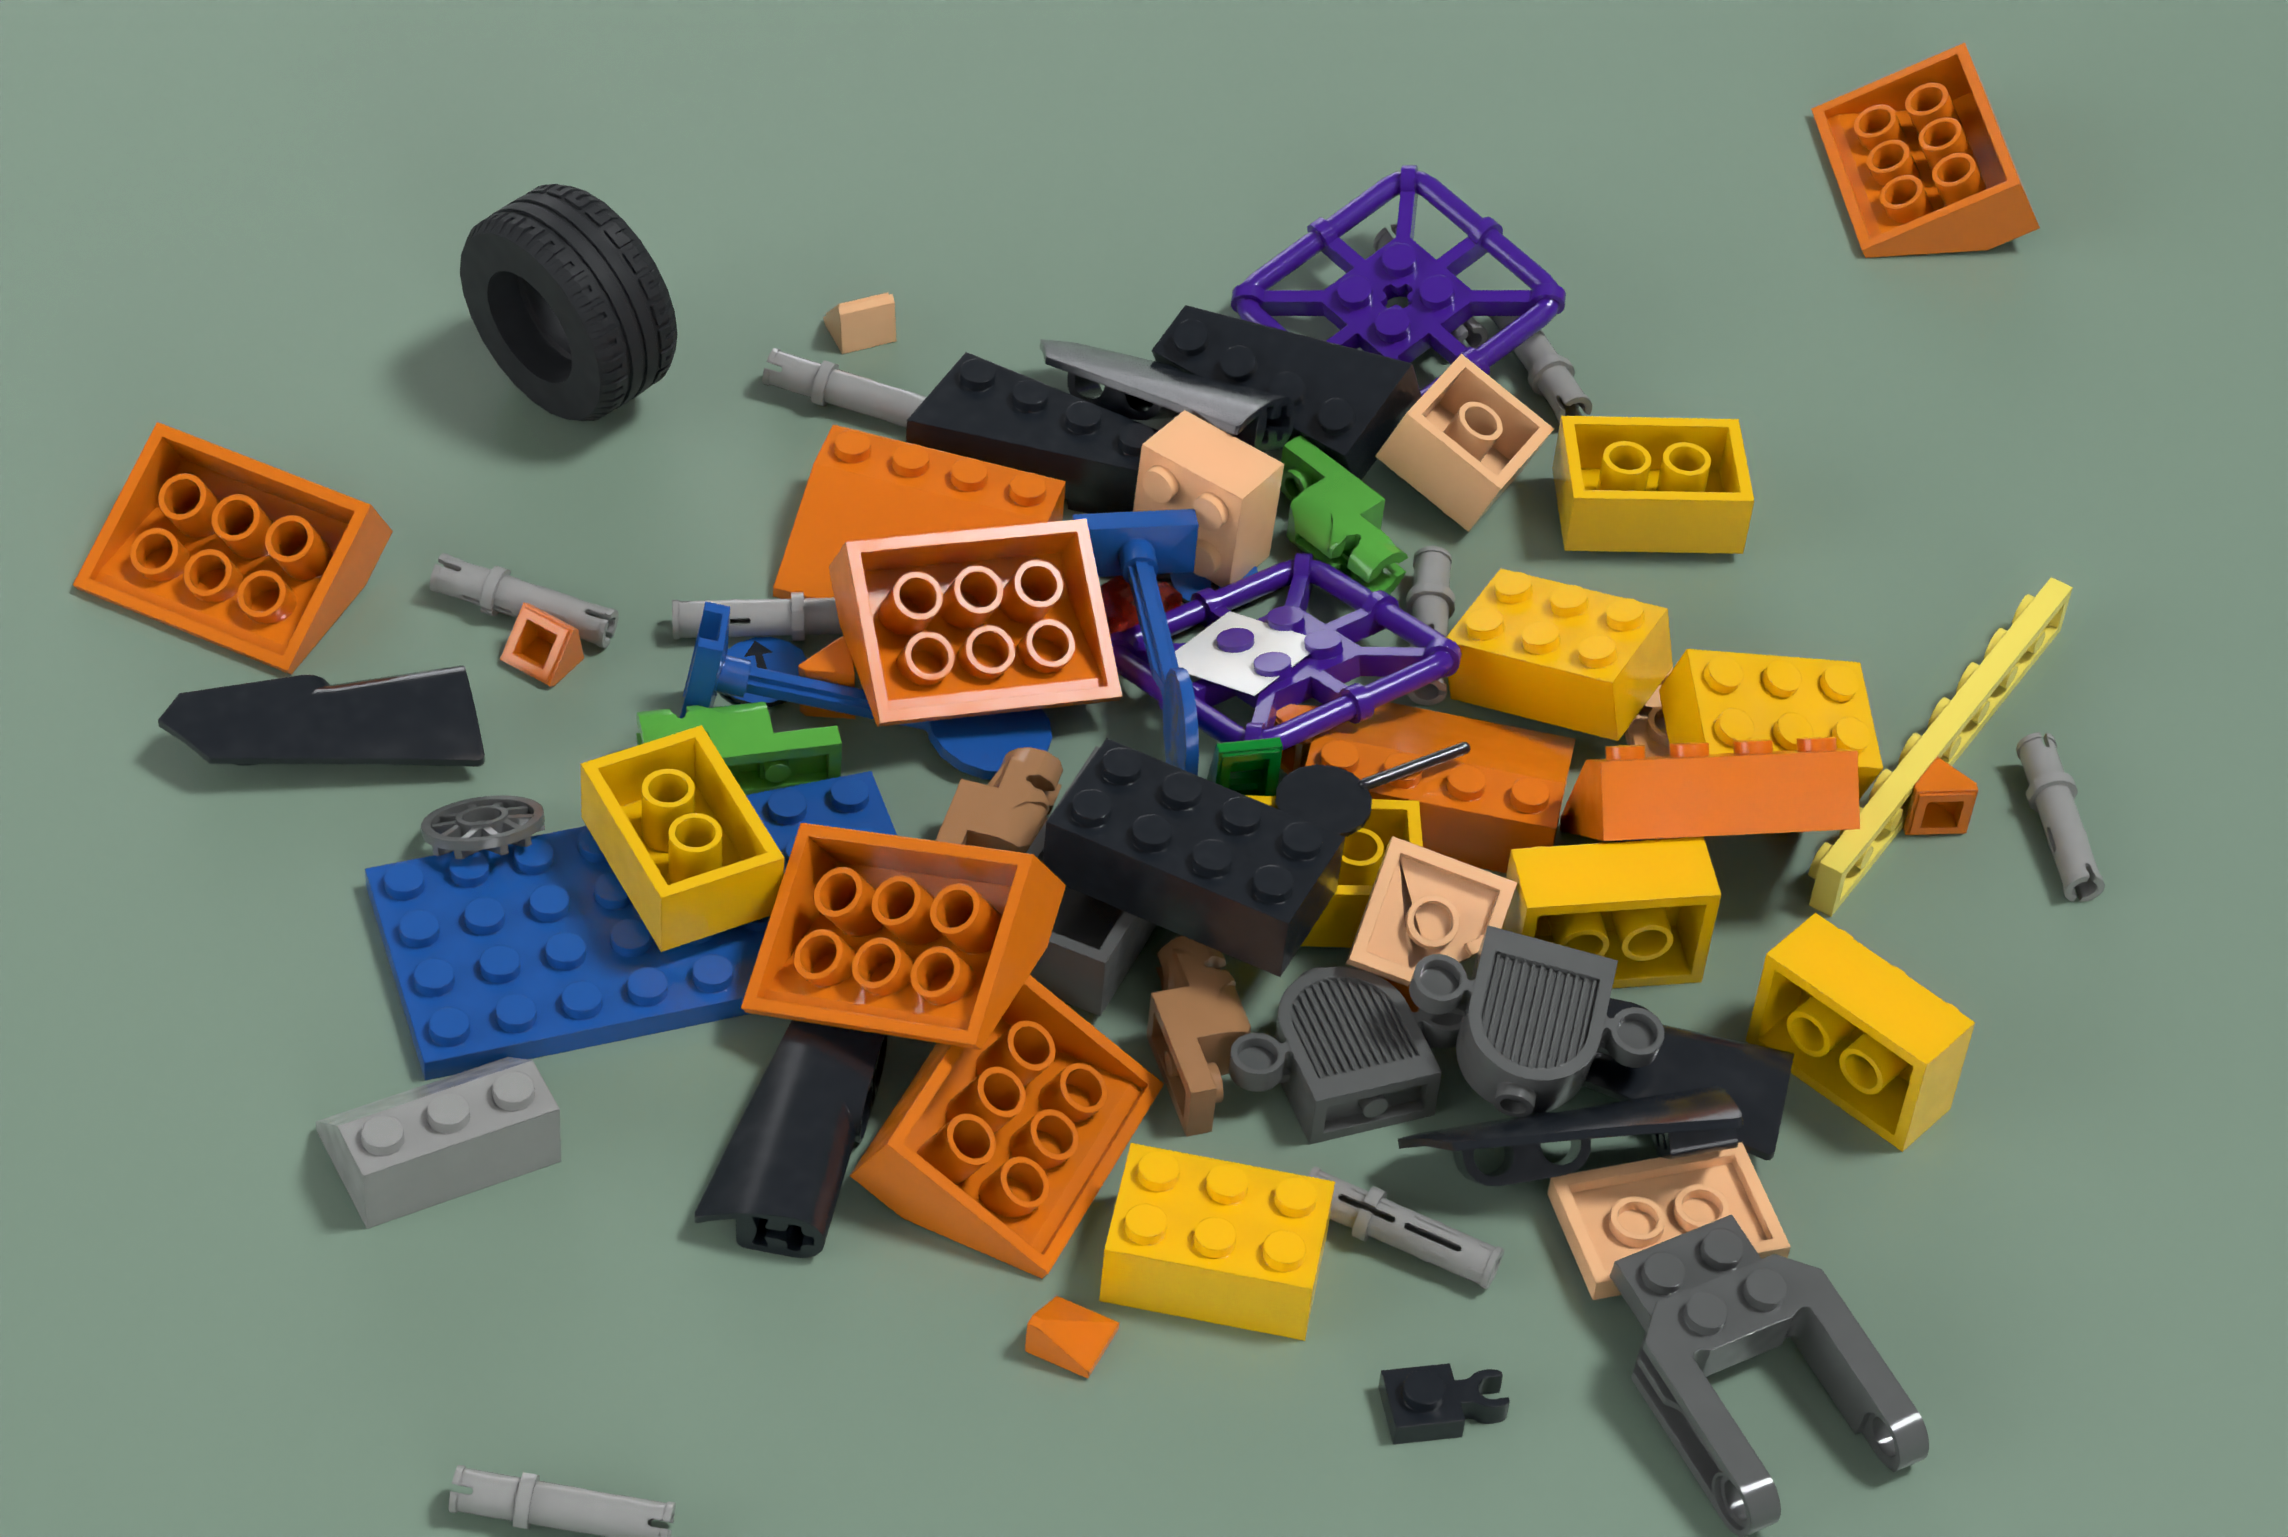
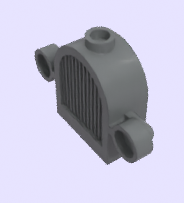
M1489 925L1475 960L1471 980L1467 978L1465 969L1457 960L1443 954H1432L1424 957L1417 963L1409 985V992L1413 1002L1423 1011L1437 1015L1453 1013L1462 1016L1456 1042V1055L1460 1070L1473 1090L1493 1104L1498 1111L1512 1117H1526L1531 1114L1551 1111L1570 1101L1583 1086L1596 1052L1611 1056L1623 1066L1641 1068L1655 1060L1664 1040V1028L1661 1021L1656 1015L1646 1009L1631 1007L1620 1011L1614 1018L1607 1016L1618 960Z
M1351 967L1312 968L1301 974L1283 993L1278 1007L1274 1038L1263 1033H1249L1239 1037L1233 1043L1230 1053L1229 1075L1236 1085L1248 1091H1266L1277 1084H1281L1309 1145L1434 1116L1442 1071L1431 1048L1456 1047L1462 1016L1453 1013L1431 1014L1420 1008L1418 1012H1412L1403 995L1391 983L1376 974Z

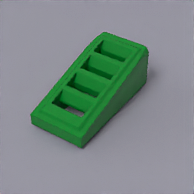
M1280 737L1216 743L1207 780L1243 795L1276 796L1283 749Z

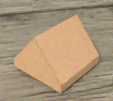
M888 292L840 303L823 317L826 328L842 354L897 341L895 301L893 294L889 295Z

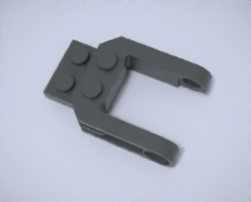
M1732 1214L1614 1262L1610 1278L1645 1330L1631 1379L1722 1521L1735 1535L1746 1537L1776 1524L1780 1519L1781 1504L1776 1486L1770 1474L1706 1377L1779 1347L1788 1337L1792 1339L1855 1435L1862 1433L1881 1462L1890 1468L1893 1473L1920 1462L1927 1457L1929 1437L1920 1413L1822 1269L1777 1254L1761 1259Z

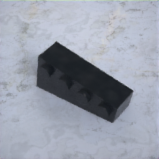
M1187 305L1183 307L1152 349L1156 362L1175 366L1183 373L1291 398L1295 406V423L1288 442L1299 435L1303 436L1361 481L1378 459L1375 456L1402 418L1422 397L1412 363Z
M965 352L907 419L906 442L1066 481L1064 500H1067L1068 509L1094 514L1133 512L1142 444L1159 430Z

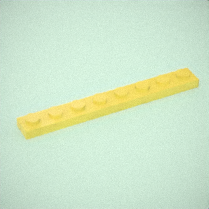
M2051 577L2035 597L2027 594L2022 599L2014 614L2012 626L2008 631L1999 628L1995 632L1986 649L1984 660L1980 665L1974 662L1969 664L1958 683L1956 695L1952 700L1943 697L1936 705L1929 719L1926 732L1923 735L1916 732L1912 734L1901 752L1896 769L1891 771L1886 768L1881 772L1870 792L1869 802L1864 808L1859 806L1860 829L1840 830L1839 839L1834 845L1825 842L1820 847L1808 873L1809 877L1815 879L1809 906L1830 917L1833 916L1903 828L1916 782L1937 756L1953 766L2061 631L2073 587Z

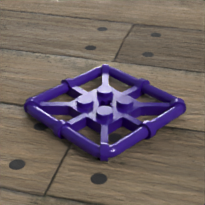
M1402 165L1401 171L1382 178L1326 220L1319 217L1307 226V234L1250 274L1242 284L1235 286L1232 290L1231 307L1242 320L1287 331L1271 316H1325L1340 329V331L1326 340L1327 342L1354 349L1360 347L1366 352L1409 363L1432 347L1450 364L1463 354L1487 375H1490L1491 366L1544 328L1557 314L1564 310L1566 293L1547 271L1503 235L1502 226L1489 216L1481 217L1439 180L1425 172L1418 171L1417 165ZM1400 195L1396 237L1374 254L1364 259L1340 238L1390 200ZM1418 195L1422 196L1468 235V237L1438 259H1435L1414 241ZM1319 252L1325 254L1346 273L1324 290H1268ZM1486 253H1489L1532 290H1471L1456 276ZM1406 297L1408 299L1409 305L1405 308L1397 304L1389 308L1385 307L1388 304V300L1392 298ZM1473 316H1520L1477 349L1465 347L1450 334ZM1436 378L1420 390L1421 396L1424 395V393L1437 381L1438 378Z
M1296 553L1294 560L1275 564L1215 591L1207 587L1193 593L1190 602L1165 612L1170 634L1173 636L1198 624L1207 628L1227 612L1290 585L1285 606L1274 608L1267 615L1256 620L1268 623V626L1274 630L1294 631L1306 635L1304 645L1310 654L1293 667L1290 656L1282 652H1267L1256 657L1254 660V671L1257 674L1265 677H1280L1255 696L1204 679L1192 683L1196 701L1198 728L1219 743L1280 737L1283 746L1282 750H1285L1347 721L1354 724L1371 718L1375 708L1433 683L1440 678L1455 674L1459 668L1462 654L1456 642L1446 638L1440 632L1399 608L1398 601L1393 596L1381 590L1371 591L1333 566L1314 560L1312 554ZM1313 584L1356 611L1326 624L1306 612ZM1140 624L1122 632L1110 634L1118 674L1159 701L1160 709L1163 711L1161 690L1152 677ZM1244 628L1227 629L1217 636L1218 648L1229 653L1249 650L1255 643L1254 634ZM1387 629L1416 648L1361 647L1356 642ZM1173 643L1174 650H1178L1186 643ZM1360 676L1383 677L1365 686L1359 683H1354L1350 686L1344 684ZM1237 696L1255 708L1251 723H1247L1246 728H1244L1212 706ZM1311 698L1323 704L1274 726L1277 710L1289 704L1298 705Z

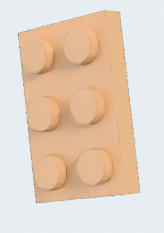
M1742 1142L1738 1143V1147L1673 1159L1658 1157L1551 1177L1547 1195L1592 1300L1621 1295L1610 1278L1615 1261L1731 1214L1761 1259L1772 1254L1788 1258L1791 1246Z

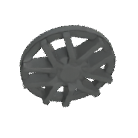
M495 795L465 799L445 805L428 814L421 823L422 837L425 842L432 845L433 855L436 856L454 851L455 859H464L482 849L499 855H505L509 853L508 844L528 847L532 845L531 835L545 830L544 809L538 802L519 796Z

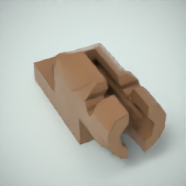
M1031 747L1017 748L1005 755L1000 768L988 785L961 779L935 841L1026 853L1048 820L1046 817L1051 813L1062 785L1058 784L1063 772L1060 760L1044 750Z
M1179 936L1168 942L1157 953L1161 967H1156V970L1160 977L1162 991L1151 993L1147 1039L1184 1133L1188 1137L1212 1132L1215 1103L1223 1101L1224 1091L1221 1076L1229 1073L1231 1047L1239 1037L1251 1033V1025L1235 988V979L1227 970H1220V968L1226 966L1223 953L1187 937Z

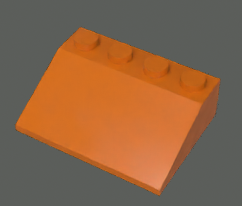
M1965 43L1811 108L1865 258L1986 251L2040 228L1985 88Z
M157 422L73 586L80 591L292 675L366 586L393 531L371 504Z
M833 424L813 464L773 586V597L790 599L791 592H804V598L834 597L829 566L847 541L1063 521L1066 481Z
M1087 519L847 541L829 566L840 628L877 727L1119 701L1122 698Z
M1389 702L1375 708L1374 714L1367 720L1357 724L1347 721L1314 736L1305 767L1316 764L1336 766L1353 773L1361 780L1461 742L1469 743L1471 750L1466 755L1368 791L1372 799L1419 801L1423 848L1477 868L1507 873L1511 849L1554 846L1576 739Z
M1836 737L1797 738V750L1773 751V740L1733 741L1734 753L1709 754L1708 742L1669 744L1670 756L1645 757V745L1606 746V759H1586L1560 816V831L1601 841L1860 829L1858 751L1837 748Z
M800 823L741 1009L751 1014L981 1050L1047 949L1066 885L1034 854Z
M1029 975L981 1050L936 1043L855 1166L850 1177L901 1218L1042 1279L1049 1274L1164 1083Z

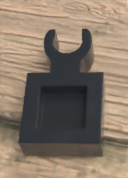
M1450 1363L1381 1370L1378 1389L1393 1445L1460 1438L1463 1436L1465 1419H1473L1484 1424L1504 1421L1507 1418L1510 1404L1509 1397L1488 1399L1482 1395L1500 1393L1503 1378L1502 1372L1486 1369L1474 1373L1467 1379L1454 1380Z

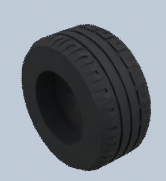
M545 184L536 187L497 210L471 229L460 260L462 290L470 316L482 341L499 367L532 402L550 414L566 420L595 421L621 407L663 379L671 366L676 352L678 336L672 301L656 263L641 240L628 224L605 202L589 192L576 187Z

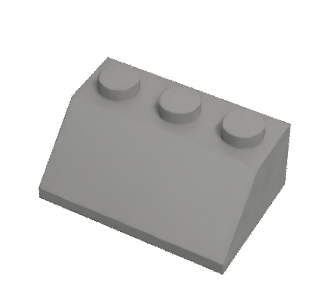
M506 1057L316 1121V1131L367 1229L561 1162L560 1108L533 1060Z

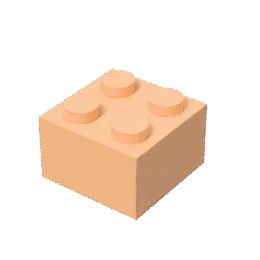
M1461 354L1405 414L1375 457L1469 532L1523 471L1554 428Z
M1184 410L1142 444L1133 512L1195 509L1199 527L1194 573L1209 579L1222 588L1241 580L1252 568L1258 567L1270 555L1284 463Z

